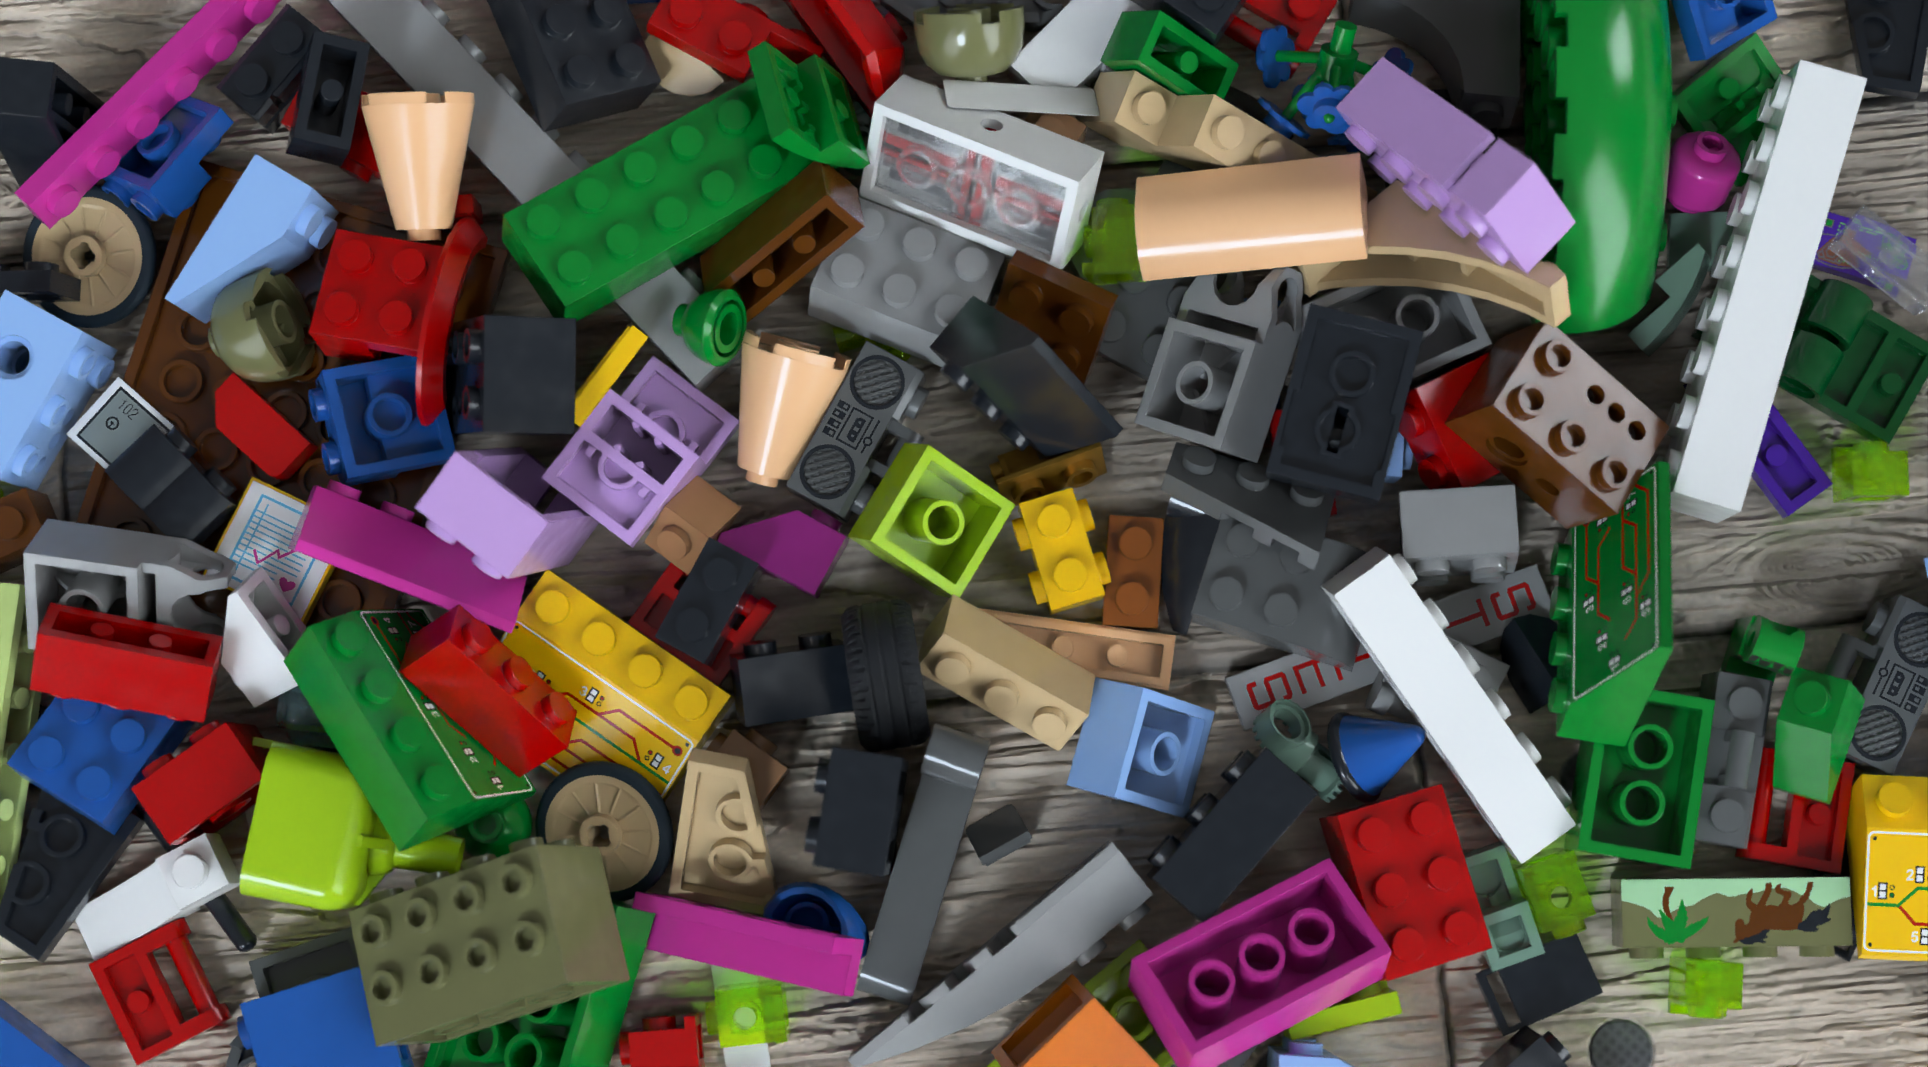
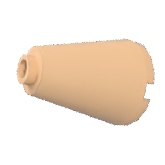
M424 91L361 95V109L395 230H407V241L441 240V229H452L475 105L474 93L444 91V95H440V93H426Z
M746 329L741 351L737 466L747 470L746 480L763 486L777 487L779 479H790L849 371L851 358L838 352L834 353V357L819 354L820 346L762 331L759 337L752 330Z

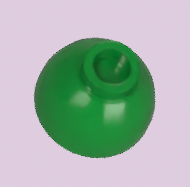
M732 289L706 291L696 296L689 304L682 303L676 308L672 322L673 331L677 336L683 337L687 348L698 359L713 366H724L735 357L743 342L747 326L744 303L740 295Z
M522 800L456 828L455 834L457 837L465 839L464 851L470 856L495 854L496 858L510 854L508 847L510 844L530 838L532 815L526 801Z

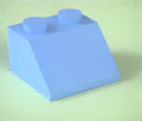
M1095 677L1089 716L1083 722L1066 785L1183 818L1190 808L1215 711L1144 687Z

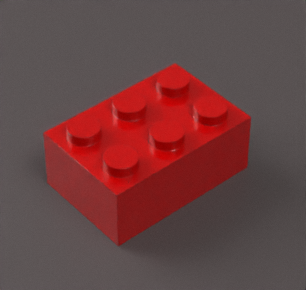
M1442 784L1420 787L1319 818L1333 864L1392 950L1383 979L1379 981L1397 979L1493 948Z

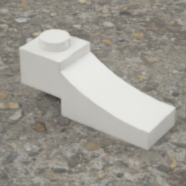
M204 833L156 858V862L135 876L88 902L75 921L93 960L96 961L170 922L185 918L199 911L201 905L239 886L240 876L220 834Z

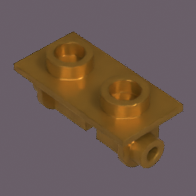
M1100 442L1041 460L1036 450L1028 445L1023 452L1016 449L997 455L998 461L988 465L995 485L998 487L999 494L1014 503L1015 506L1067 487L1077 488L1091 483L1097 476L1107 473Z

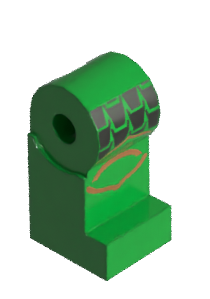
M1761 615L1736 619L1720 671L1770 680L1773 683L1777 673L1789 677L1795 670L1802 654L1806 636L1805 630L1776 623Z

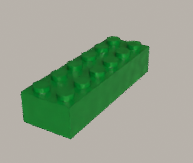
M753 77L503 214L502 241L553 318H574L577 322L717 243L809 166L813 160L797 155L771 140L755 78ZM830 165L839 173L841 167Z

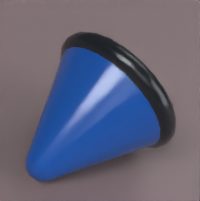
M1347 712L1335 714L1331 718L1327 729L1328 749L1335 771L1348 792L1364 803H1372L1380 797L1385 786L1424 743L1426 738L1425 730L1419 725L1359 717Z

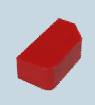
M234 372L215 391L216 428L269 476L281 481L288 480L319 448L246 380Z

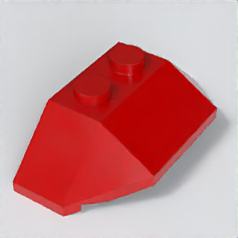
M783 0L805 32L815 40L817 45L825 48L823 57L829 65L834 66L846 78L851 96L863 106L872 119L875 101L904 74L906 59L902 43L908 40L896 18L890 12L882 16L871 0Z

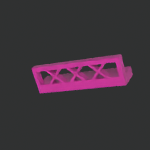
M635 892L632 908L655 913L646 947L648 950L841 996L854 995L864 939L664 894Z

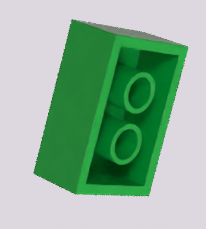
M1652 690L1625 747L1580 740L1571 797L1572 804H1570L1569 814L1576 823V826L1566 832L1564 849L1672 868L1691 869L1715 700Z

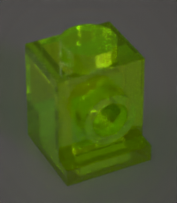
M1104 198L1096 201V207H1091L1092 225H1085L1083 230L1085 255L1087 259L1093 258V262L1082 263V274L1094 285L1145 282L1141 275L1137 253L1135 204H1129V200L1125 198Z
M1883 441L1854 443L1853 447L1831 448L1833 503H1886L1910 495L1908 451H1889L1888 442Z
M1562 849L1512 868L1521 895L1528 900L1538 932L1547 933L1552 931L1555 940L1587 929L1584 918L1596 914L1576 861L1578 859L1574 850ZM1559 886L1564 887L1569 895L1567 904L1561 908L1554 906L1551 901L1552 891Z
M1670 956L1668 1013L1687 1014L1690 1017L1723 1019V1017H1726L1727 1009L1742 1010L1743 963L1728 960Z
M766 980L718 986L714 991L715 1001L705 1003L708 1035H719L720 1048L770 1042L784 1043L788 1041L791 1035L785 982ZM741 1007L751 1008L756 1015L755 1023L751 1026L740 1025L735 1018L736 1010Z

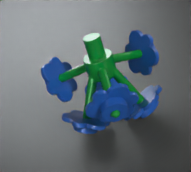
M1345 20L1336 21L1331 42L1322 44L1320 52L1295 51V44L1291 38H1287V29L1283 25L1263 30L1256 49V64L1258 69L1263 72V82L1267 88H1276L1280 82H1285L1289 79V65L1292 62L1317 63L1315 71L1308 77L1306 83L1297 85L1294 88L1292 100L1283 111L1271 101H1267L1261 96L1259 97L1257 102L1268 111L1263 121L1269 127L1288 139L1293 134H1296L1300 138L1308 140L1311 135L1303 129L1301 124L1293 119L1295 114L1300 111L1302 118L1306 120V124L1314 129L1322 128L1331 134H1338L1327 138L1328 145H1345L1347 152L1359 151L1363 153L1344 134L1349 125L1335 108L1355 87L1354 72L1365 76L1373 68V66L1357 60L1359 53L1352 48L1357 26L1354 23ZM1398 47L1389 49L1384 58L1411 76L1414 68L1413 61L1405 58V52Z

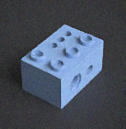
M6 289L0 298V480L21 488L26 487L37 491L68 437L67 432L77 422L94 390L102 388L111 377L115 362L112 359L117 349Z

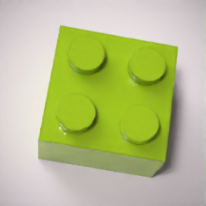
M905 442L851 529L848 537L931 593L948 598L954 594L960 598L1014 509L1015 504L930 445Z

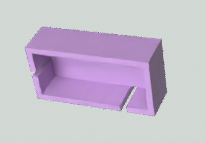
M1384 57L1373 66L1335 107L1349 125L1344 134L1363 153L1368 156L1372 154L1367 160V164L1383 180L1392 184L1398 178L1405 184L1402 187L1403 191L1417 205L1426 211L1432 205L1436 206L1442 211L1439 217L1451 230L1462 238H1465L1470 232L1479 238L1476 242L1478 247L1500 266H1503L1509 260L1528 274L1576 223L1533 161L1500 138L1483 154L1485 149L1495 140L1490 131Z
M521 447L455 451L415 507L429 518L425 525L433 534L450 544H455L456 541H459L475 554L471 560L480 570L499 580L502 576L510 579L569 565L599 524L597 520L560 492H558L543 514L536 510L537 506L552 487L541 478L548 468Z

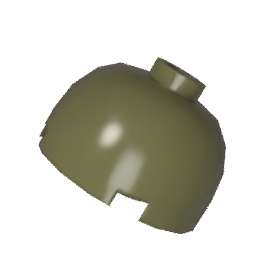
M1014 3L956 4L955 8L946 9L947 13H940V6L926 7L913 11L914 34L918 52L925 64L942 76L954 77L956 80L989 82V76L1006 71L1017 60L1023 47L1025 32L1024 5L1014 6Z
M263 268L254 271L226 286L215 298L210 315L208 340L213 352L233 372L244 379L256 382L282 381L303 375L311 368L315 355V342L306 345L304 343L305 334L303 328L307 327L304 324L311 325L310 313L304 299L291 279L284 273L271 275L270 272L273 268Z

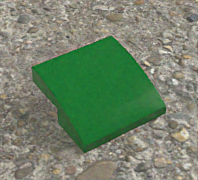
M1751 33L1734 43L1672 92L1673 95L1677 96L1678 101L1677 120L1687 133L1711 131L1722 135L1734 146L1740 155L1741 168L1750 142L1752 140L1758 142L1764 126V122L1757 120L1762 97L1767 88H1774L1778 76L1783 74L1757 33ZM1740 169L1734 185L1736 187L1743 186L1747 182L1749 174L1741 172Z
M763 41L747 51L772 141L797 155L828 165L862 169L870 164L846 78L816 54H813L799 64H795L767 41Z

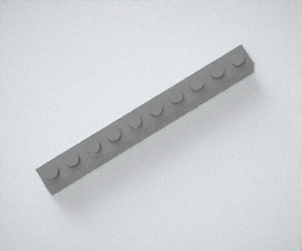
M327 0L413 92L426 91V93H440V95H444V91L474 93L475 105L467 149L521 205L591 167L578 151L574 150L569 156L563 152L554 142L560 136L556 129L543 132L536 113L530 117L519 106L518 102L524 96L502 72L493 78L480 65L487 57L467 35L464 34L458 40L453 37L444 27L450 21L449 17L433 0H422L421 2L419 0ZM687 266L680 273L673 267L613 302L642 333L648 336V339L694 387L703 392L741 356L742 345L735 357L721 367L707 364L693 355L685 345L683 337L677 336L674 333L672 322L675 310L680 304H689L696 296L704 293L703 282Z

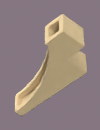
M1135 70L1100 72L1093 89L1100 114L1099 116L1082 115L1080 120L1087 127L1120 146H1128L1195 171L1318 157L1215 94L1177 96ZM1367 186L1369 203L1376 197L1378 192Z
M1398 180L1394 181L1368 203L1367 259L1289 267L1303 274V293L1309 297L1313 296L1317 291L1334 288L1411 286L1452 291L1490 300L1524 312L1554 328L1571 315L1566 274L1552 262L1540 260L1526 274L1509 260L1503 266L1498 265L1476 244L1479 240L1478 237L1471 232L1465 238L1460 237L1439 217V214L1442 212L1434 205L1428 211L1421 208L1403 191L1402 187L1405 184Z

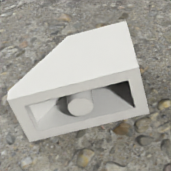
M262 566L255 569L228 596L221 664L231 676L232 681L244 693L254 708L298 686L283 660L307 629Z

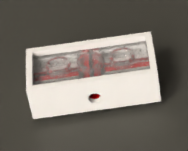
M903 74L874 103L866 150L870 164L863 168L859 196L1011 257L1019 250L1062 270L1083 245L1105 152L998 110L950 108L947 106L943 89Z

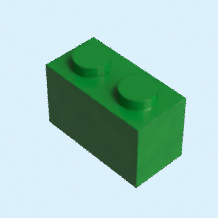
M1161 10L1122 12L1100 60L1114 71L1135 70L1177 96L1215 94L1223 100L1240 65Z

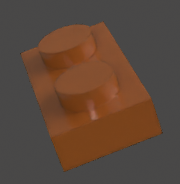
M1108 516L1106 563L1111 583L1104 585L1105 596L1103 597L1102 625L1122 628L1158 629L1164 518Z

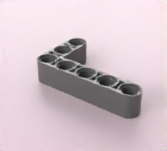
M935 723L920 770L922 776L856 990L910 1006L991 740Z

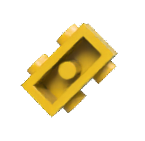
M1069 488L1019 503L1018 512L1020 518L1013 519L1011 522L1020 552L1029 549L1031 551L1036 571L1029 572L1027 575L1036 604L1039 605L1046 602L1049 614L1052 615L1102 600L1105 596L1103 585L1111 583V577L1103 552L1092 553L1086 532L1095 530V525L1087 499L1083 498L1076 501L1073 488Z

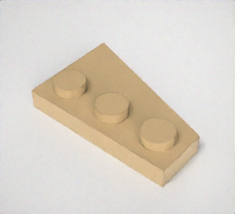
M692 748L687 765L668 896L763 914L764 906L778 888L749 759Z

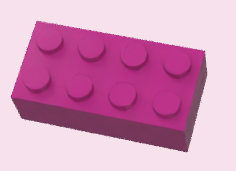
M1328 858L1132 958L1128 987L1177 1067H1216L1383 979L1392 950L1331 859Z

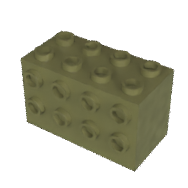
M542 837L523 839L508 846L510 854L496 858L495 854H487L467 859L461 862L463 871L449 875L448 871H439L420 876L415 879L416 887L403 891V888H391L369 895L370 904L349 911L348 914L376 1047L447 1042L629 981L630 977L600 848L576 846L575 839H562L545 845Z

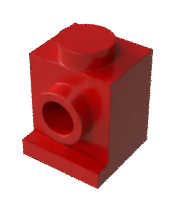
M690 1012L685 1015L684 1024L676 1025V1015L642 1018V1028L620 1032L619 1052L622 1066L705 1067L701 1012Z

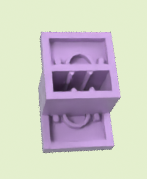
M653 355L621 396L612 389L606 393L541 478L633 548L663 510L664 506L697 475L699 477L703 475L738 430L739 420Z

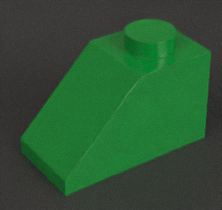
M1799 667L1795 668L1776 719L1773 787L1775 789L1830 805L1865 702V698L1851 681Z

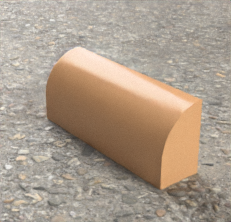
M1360 153L1137 177L1135 234L1143 281L1367 259L1368 191Z

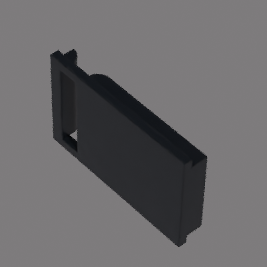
M1575 930L1544 943V954L1497 970L1520 1020L1519 1023L1508 1027L1486 976L1494 972L1487 968L1475 973L1477 977L1475 979L1502 1036L1520 1030L1525 1025L1529 1026L1603 993Z

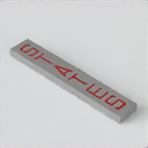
M1537 564L1507 574L1503 581L1483 583L1434 601L1449 623V626L1442 630L1444 634L1471 647L1502 636L1504 629L1513 618L1527 614L1550 618L1551 600ZM1360 644L1352 672L1293 653L1230 676L1224 680L1242 728L1246 731L1255 726L1253 725V720L1256 719V716L1274 701L1279 699L1291 700L1302 709L1373 684L1380 670L1363 645Z

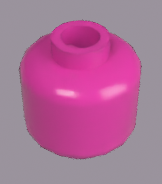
M1711 131L1689 132L1677 138L1670 150L1667 199L1678 210L1691 214L1714 211L1722 206L1741 169L1740 155L1734 146L1722 135Z

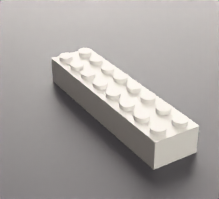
M1800 60L1787 75L1780 74L1774 88H1767L1762 97L1757 120L1764 122V126L1758 142L1754 140L1750 142L1741 168V172L1749 174L1743 193L1736 192L1726 218V224L1734 226L1727 246L1720 245L1714 258L1710 276L1718 278V282L1712 298H1704L1697 315L1695 329L1703 332L1696 351L1689 350L1682 366L1679 381L1687 383L1684 397L1680 404L1673 403L1666 420V424L1670 426L1666 435L1672 436L1665 457L1658 455L1655 463L1657 461L1670 463V504L1673 511L1716 524L1741 512L1867 78Z

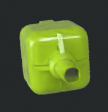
M253 738L252 745L269 748V752L262 772L241 868L239 889L242 895L320 910H342L361 906L384 877L394 869L422 873L448 871L449 875L460 871L465 849V839L444 833L399 852L340 753L264 738Z

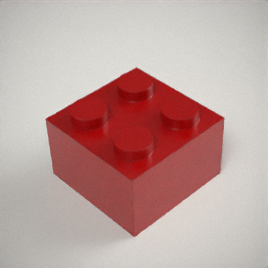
M218 720L212 721L189 737L192 746L175 758L171 753L165 754L142 770L145 779L132 787L131 790L169 845L185 844L204 833H217L255 806L265 760L269 752V748L252 745L254 737L264 738L255 725L224 722L221 725Z

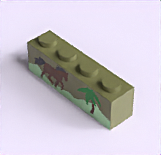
M1850 877L1610 878L1612 946L1629 948V958H1664V948H1686V958H1720V947H1742L1743 957L1766 958L1778 957V946H1799V956L1832 957L1835 956L1834 946H1853Z

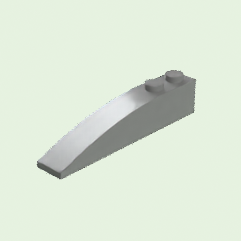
M1107 841L853 1052L848 1061L853 1067H862L917 1049L964 1029L1013 1003L1066 968L1074 960L1083 967L1107 947V944L1102 939L1105 934L1117 924L1126 931L1150 911L1145 901L1153 893L1115 844Z

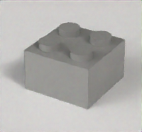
M1515 485L1399 491L1398 517L1401 556L1418 578V581L1415 582L1416 586L1445 585L1448 583V576L1471 575V582L1495 583L1505 580V573L1515 572L1520 553Z

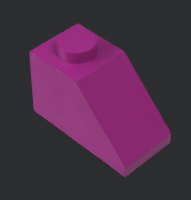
M815 508L810 516L795 510L722 532L717 540L721 544L757 562L764 571L816 599L821 594L849 542L847 537L839 532L843 523Z

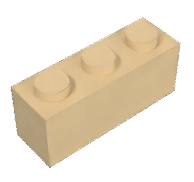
M953 594L925 630L918 656L922 675L1055 750L1060 751L1089 716L1095 680L1094 674Z

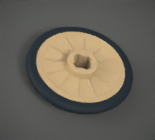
M95 185L80 199L77 208L70 215L61 218L51 229L34 216L27 230L23 246L24 268L25 262L31 261L55 263L59 265L60 273L81 280L80 301L39 303L52 315L81 328L108 326L130 315L147 296L157 268L156 241L146 216L133 203L127 208L116 195L111 192L107 194L102 190V186ZM91 249L92 253H95V260L88 264L84 255L85 252H89Z
M592 761L568 768L549 784L538 805L535 823L536 837H542L544 845L562 839H575L576 846L600 848L611 899L626 901L634 898L635 892L648 891L662 877L669 864L674 844L673 824L669 810L656 788L642 775L626 766L613 762ZM603 824L609 829V838L606 839L599 835L601 833L599 826Z

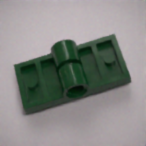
M1810 274L1778 387L1884 447L1892 441L1928 377V342L1873 311L1874 304L1872 300L1856 287L1836 279H1824L1822 281ZM1695 329L1691 336L1700 341L1703 331Z

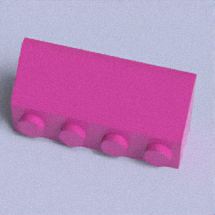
M331 479L326 489L317 485L313 486L288 546L289 549L446 610H451L460 604L474 618L483 621L487 626L512 634L527 575L510 579L502 576L500 580L495 579L484 573L472 562L471 559L475 554L459 541H456L455 544H450L437 537L429 529L411 523L414 512L384 500L380 510L358 502L361 491Z

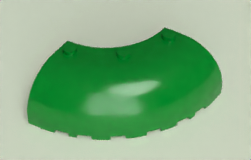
M1521 0L1520 43L1522 61L1526 62V88L1523 93L1524 156L1537 165L1576 222L1546 253L1541 261H1549L1558 266L1566 274L1571 315L1559 324L1557 328L1564 334L1597 331L1628 320L1646 305L1651 297L1659 252H1663L1666 247L1667 223L1664 215L1669 175L1671 128H1674L1678 113L1677 96L1672 94L1669 0ZM1530 316L1532 325L1540 322V320Z

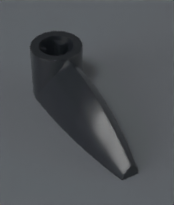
M1171 496L1163 530L1161 581L1172 629L1174 632L1187 635L1192 619V608L1220 520Z

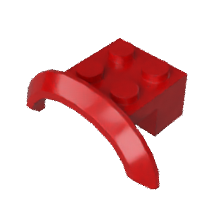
M464 217L454 225L444 247L336 229L309 334L325 356L365 363L380 360L382 351L417 357L415 376L417 414L421 425L429 426L445 409L448 398L446 389L447 355L456 306L463 282L474 256L480 249L486 248L488 237L479 223L472 217Z

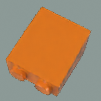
M1073 974L1064 980L991 1051L1001 1067H1160Z

